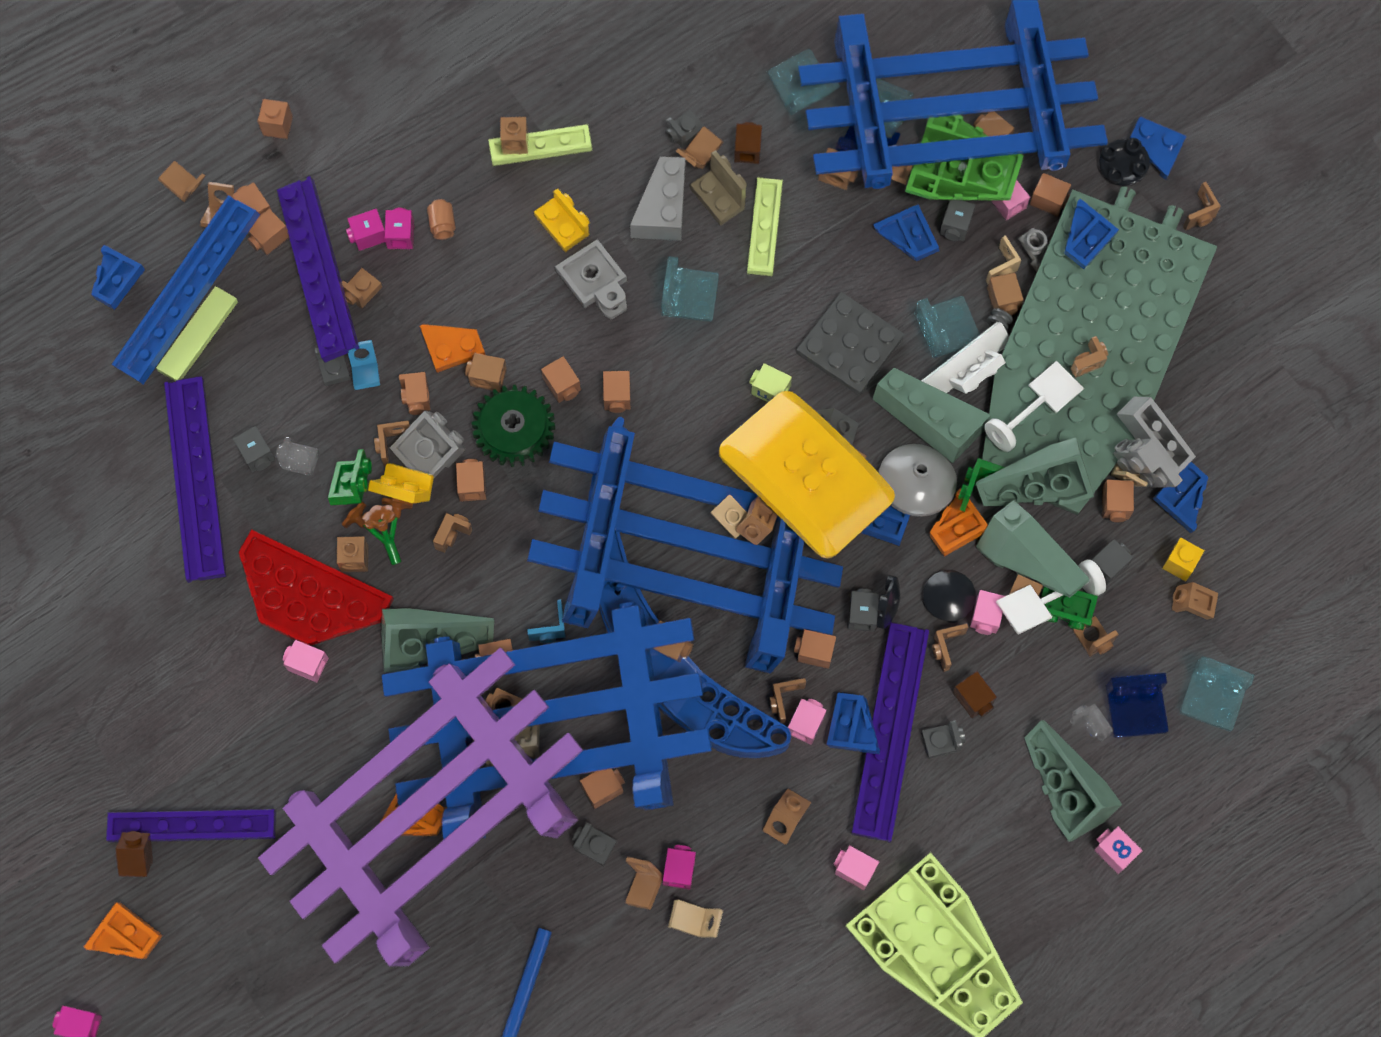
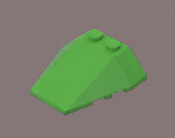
M961 115L933 117L928 119L921 143L988 136L983 133L984 130L980 127H973L963 120L964 117ZM1014 154L916 164L912 168L905 192L927 199L1010 201L1023 155Z

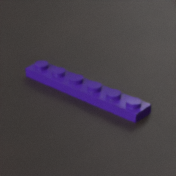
M269 809L108 813L106 840L108 842H118L122 832L131 831L150 833L151 841L275 839L276 811Z

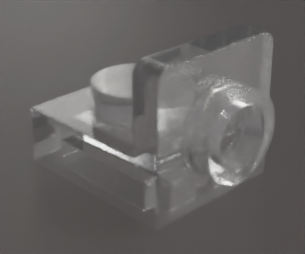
M285 437L283 444H279L277 448L276 459H278L282 469L312 476L320 451L318 448L293 443L291 438Z
M1095 703L1090 707L1084 704L1072 712L1073 717L1069 721L1071 727L1086 720L1085 726L1088 732L1094 738L1097 736L1100 742L1112 734L1113 729Z

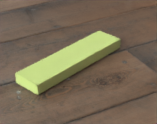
M588 124L528 133V154H503L500 138L489 139L493 166L592 151Z
M757 178L747 274L773 276L783 180Z
M215 286L156 367L158 372L175 382L176 380H182L238 303L237 298Z

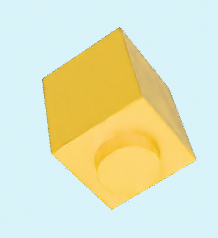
M1180 537L1162 569L1186 582L1205 550Z

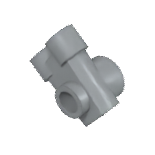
M1032 228L1022 235L1019 241L1032 260L1030 264L1037 272L1049 244L1044 232ZM1030 241L1035 242L1036 247L1032 246Z

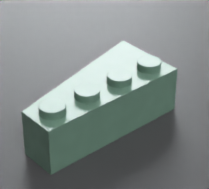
M893 368L877 384L873 396L875 402L952 463L985 431V424L991 417L990 414L896 368Z

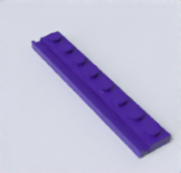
M308 176L307 180L302 182L300 180L277 189L320 356L324 362H328L349 353V350L354 348L357 350L360 347L315 182L311 176Z
M201 376L176 380L173 383L164 382L186 581L190 583L194 580L202 581L227 577L204 379Z
M890 623L872 719L880 753H866L851 835L876 840L880 839L890 843L892 841L929 630L927 629L921 630L916 627Z

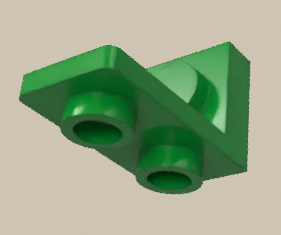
M977 458L975 467L968 468L964 482L969 484L968 486L963 484L958 497L959 500L963 501L960 510L965 512L973 487L977 481L1005 467Z

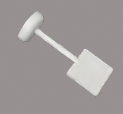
M1057 361L1029 384V387L1039 396L1037 400L1008 425L999 419H991L985 424L984 428L987 436L1002 451L1009 452L1016 446V438L1012 429L1043 402L1057 413L1084 390Z
M1092 560L1082 561L1078 566L1090 578V581L1082 588L1092 595L1099 596L1103 594L1106 590V582L1102 571ZM1028 585L997 600L996 603L1016 633L1021 634L1052 619L1044 604L1063 596V594L1055 591L1040 599L1032 586Z

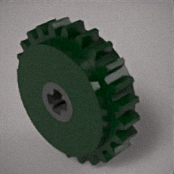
M513 385L510 391H508L506 386H503V392L501 393L494 389V396L491 398L485 395L486 403H478L480 412L473 413L474 419L478 420L472 421V428L476 429L472 432L473 437L478 439L476 441L477 447H483L482 453L484 456L491 453L490 459L492 462L499 458L500 465L502 466L506 461H510L511 467H514L515 461H520V464L525 466V459L527 458L532 463L535 462V454L543 456L542 447L550 448L547 439H554V433L551 431L556 430L554 422H551L555 420L554 413H549L551 405H544V396H540L537 399L536 390L529 394L527 386H524L521 391L517 390L516 385ZM512 423H517L515 425V428H510L512 427Z

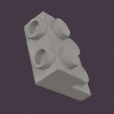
M424 411L390 447L407 468L432 474L434 478L444 467L449 468L466 450L462 445L465 441L464 438L455 430L449 431L445 426L447 420L439 412L433 413L429 411Z
M1125 439L1115 446L1116 451L1113 454L1118 459V466L1123 471L1131 474L1140 473V479L1147 482V486L1176 487L1183 481L1153 439Z

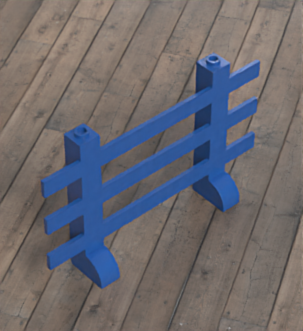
M1012 0L1005 23V31L1009 42H1014L1015 45L872 59L864 14L839 16L835 49L838 59H842V62L798 66L801 86L846 82L850 105L806 110L808 130L854 126L858 150L813 154L816 175L862 170L864 187L881 189L885 186H890L893 174L892 167L1033 152L1038 153L1041 170L1050 169L1056 171L1065 168L1071 155L1069 149L1108 144L1104 125L1065 129L1060 107L1062 104L1098 100L1095 81L1056 85L1051 61L1088 58L1089 54L1085 38L1046 41L1038 0ZM1019 64L1024 88L880 102L876 79ZM1028 108L1033 132L888 147L884 122Z
M608 427L603 438L600 453L558 442L553 443L549 463L596 475L590 502L543 490L538 512L585 523L580 551L532 539L527 561L575 573L562 622L589 628L599 610L604 581H609L757 618L758 625L749 646L745 668L770 674L785 657L790 627L828 635L833 634L835 615L794 605L798 578L839 588L843 566L802 556L804 541L778 515L775 522L772 545L769 548L619 509L625 483L718 506L728 495H731L747 513L751 502L756 497H759L757 494L629 461L635 433L628 431L624 427ZM617 531L767 569L763 596L760 597L609 559L614 532Z
M634 602L623 603L619 605V609L611 610L614 632L506 652L515 666L504 675L618 655L623 687L546 700L544 702L549 708L527 727L626 709L631 742L583 750L551 779L634 765L636 772L633 778L635 808L652 810L674 806L667 759L712 751L708 728L663 736L658 704L703 696L700 673L655 681L650 649L695 641L691 618L646 626L644 609L639 605L635 606ZM450 637L436 638L434 643L426 644L427 667L382 675L384 696L388 697L432 689L433 704L435 705L442 698L429 681L434 677L433 674L439 667L450 663L459 667L467 677L491 655L462 660L460 643L450 640ZM515 706L492 711L501 719ZM455 717L424 745L439 743L443 769L473 743V738ZM410 725L388 729L390 743ZM494 766L477 769L445 797L447 808L444 810L442 817L443 839L447 838L482 807L481 791L504 788L508 785ZM433 777L395 783L398 805L403 804Z

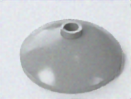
M907 444L895 448L884 458L878 472L894 490L895 498L891 506L911 516H930L942 511L952 501L957 488L956 473L950 461L937 450L926 445ZM917 470H923L925 473L921 474Z

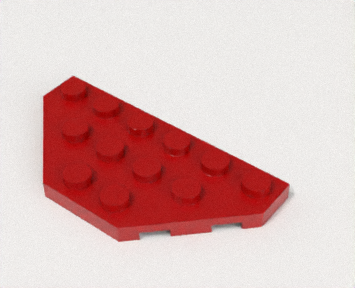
M252 529L238 552L259 622L278 633L309 646L381 623L382 609H389L394 600L393 596Z

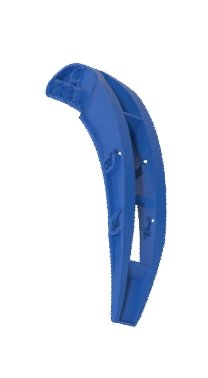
M618 417L611 427L620 426L625 428L624 418ZM593 474V476H592V481H591V486H590V491H589V497H588V501H589V502H590V500H591L593 485H594L595 476H596V475H594V474ZM615 531L609 559L628 563L620 532ZM604 581L599 610L607 633L614 632L611 610L619 609V605L623 603L634 602L635 606L639 605L644 609L646 626L659 623L640 589ZM652 648L650 649L655 681L700 673L703 693L712 692L715 695V699L711 702H704L698 696L658 704L659 709L684 730L690 732L708 728L710 733L714 728L721 729L724 732V736L721 739H713L710 736L711 748L735 757H770L781 754L789 748L791 741L789 728L716 683L704 674L689 656L687 659L682 658L679 663ZM732 705L739 712L735 716H728L723 710L725 707ZM752 719H756L761 722L762 727L759 730H751L747 723ZM780 733L785 737L786 741L783 744L777 745L772 742L771 736Z

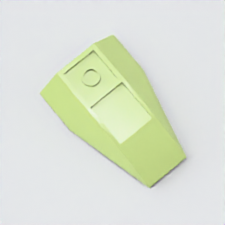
M931 853L846 925L848 930L883 971L974 1037H985L1022 1004L969 897Z

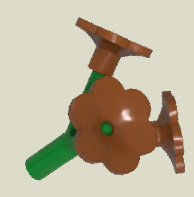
M382 498V505L385 506H373L369 512L362 515L367 507L362 501V503H359L348 513L342 525L348 528L353 523H356L361 528L365 527L384 544L391 565L402 562L394 542L397 519H400L401 510L412 509L413 503L395 498ZM391 522L390 533L388 534V523ZM374 528H377L379 531H381L383 535H381V534H380L376 529H374Z

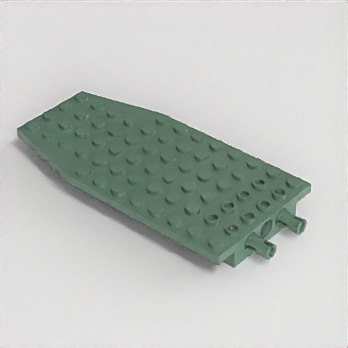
M1121 187L1114 205L1072 190L1002 353L1006 363L998 368L994 374L989 408L990 420L999 419L1008 425L1037 400L1039 396L1029 387V384L1056 361L1084 390L1057 413L1045 402L1038 406L1012 429L1016 438V446L1009 452L999 449L986 434L982 460L1007 467L1049 445L1076 437L1093 494L1096 492L1117 463L1118 459L1113 454L1116 451L1115 446L1125 439L1135 440L1117 413L1134 396L1151 397L1155 400L1217 249V246L1176 230L1184 213L1181 208L1178 207L1175 216H1173L1176 206H1168L1162 224H1159L1128 211L1136 195V192L1131 188L1125 198L1128 187ZM1079 199H1082L1119 229L1118 233L1085 269H1082L1064 254ZM1097 336L1099 342H1103L1108 351L1104 366L1075 378L1071 371L1075 358L1085 352L1092 354L1088 344L1092 337ZM1090 498L1065 505H1059L1058 502L1047 503L1078 515Z

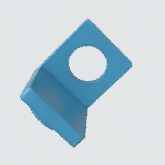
M372 340L358 342L360 349L368 350L369 355L365 358H357L354 355L356 349L349 350L348 356L352 368L354 390L379 386L378 363Z
M557 600L560 626L527 629L529 641L540 640L541 643H552L556 641V638L566 637L564 622H562L563 607L561 600Z

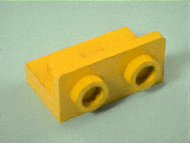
M559 189L553 191L554 198L535 210L534 216L563 251L566 252L589 236L588 225L590 222L583 212L578 213L573 207L574 203L568 194H562Z
M388 463L381 479L370 480L368 491L413 504L430 501L434 476Z

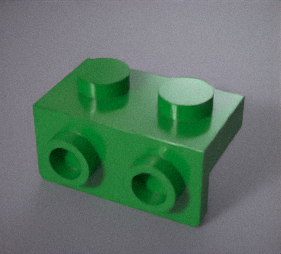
M358 449L356 460L336 463L328 495L330 505L362 503L363 494L368 489L367 477L372 472L371 460L366 457L364 449Z
M1043 587L1041 598L1055 591ZM1077 591L1071 597L1063 595L1044 604L1052 616V619L1048 620V622L1057 623L1059 619L1068 622V627L1083 631L1084 627L1089 628L1092 625V617L1098 596Z

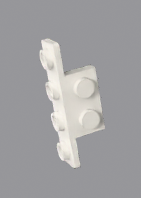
M996 322L921 381L945 393H948L953 388L965 394L975 390L980 382L994 375L997 369L1006 363L1002 355L999 354L1005 348L1009 339L1003 324Z

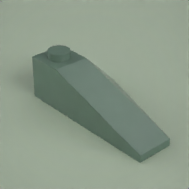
M410 608L382 609L381 636L384 672H399L420 668V665L428 663L426 644H432L434 639L440 637H450V640L460 643L462 655L478 650V645L493 642L494 618Z

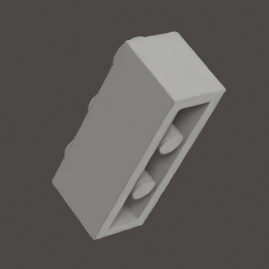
M1134 396L1117 413L1135 439H1153L1178 474L1196 457L1151 397Z

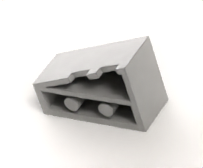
M659 158L630 224L631 238L682 240L685 158Z

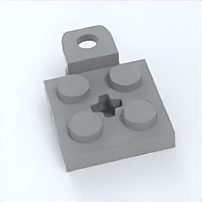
M598 239L555 266L556 272L584 308L596 302V306L609 319H614L627 310L625 292L620 286L627 281V277ZM589 269L592 272L597 271L596 277L587 278L586 271Z

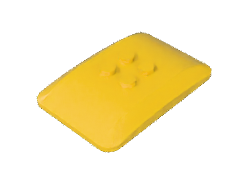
M782 391L725 439L719 448V456L722 461L809 547L823 558L836 556L892 504L895 498L894 490L876 469L821 415L791 391Z

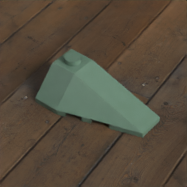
M1076 437L1049 445L976 482L984 506H1006L1012 500L1016 503L1033 502L1034 505H1043V502H1058L1059 505H1065L1094 497Z
M1014 500L993 516L976 546L977 550L994 565L1001 568H1009L1017 572V575L1027 576L1039 581L1044 587L1067 597L1073 596L1090 581V578L1042 526Z
M1041 720L1026 735L1025 741L1035 769L1040 771L1044 782L1042 789L1045 795L1048 794L1053 810H1050L1052 817L1069 842L1104 823L1122 805L1109 785L1044 720Z

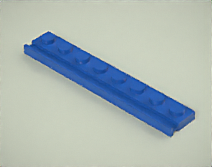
M228 195L112 363L114 367L144 385L259 218L260 214L256 210Z

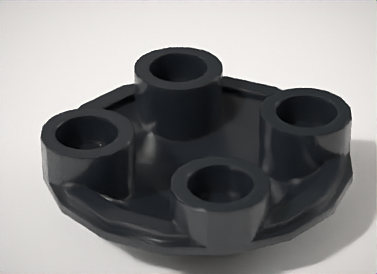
M1136 138L1117 139L1103 147L1099 165L1104 178L1112 184L1132 186L1140 182L1147 175L1150 159L1140 140Z
M943 570L935 573L927 580L923 589V604L934 617L949 623H956L960 619L965 618L972 611L976 603V590L972 581L966 575L955 570Z
M888 575L885 585V591L888 592L886 595H881L878 610L883 611L880 612L877 621V628L886 629L897 614L900 604L899 580L891 575Z

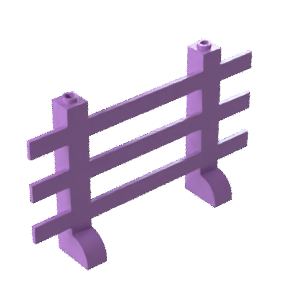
M501 647L467 677L459 667L450 663L439 667L434 672V677L429 683L442 699L323 802L319 800L314 792L303 790L294 793L288 799L289 803L283 807L295 826L258 857L260 862L270 875H274L309 844L327 868L290 900L295 910L302 919H305L337 890L342 888L360 912L322 945L334 963H338L374 931L379 938L377 940V947L389 966L411 965L430 947L401 910V907L522 803L528 809L527 815L541 836L558 838L578 821L548 781L578 756L583 749L571 734L567 733L533 763L514 737L549 708L537 691L533 690L499 719L481 696L515 666L514 662ZM456 717L473 738L474 742L359 842L353 845L336 823V820ZM490 760L508 785L386 889L368 864L485 762Z

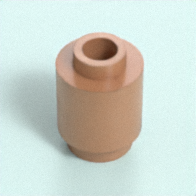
M442 199L433 201L427 207L430 232L436 239L451 238L456 229L452 204Z

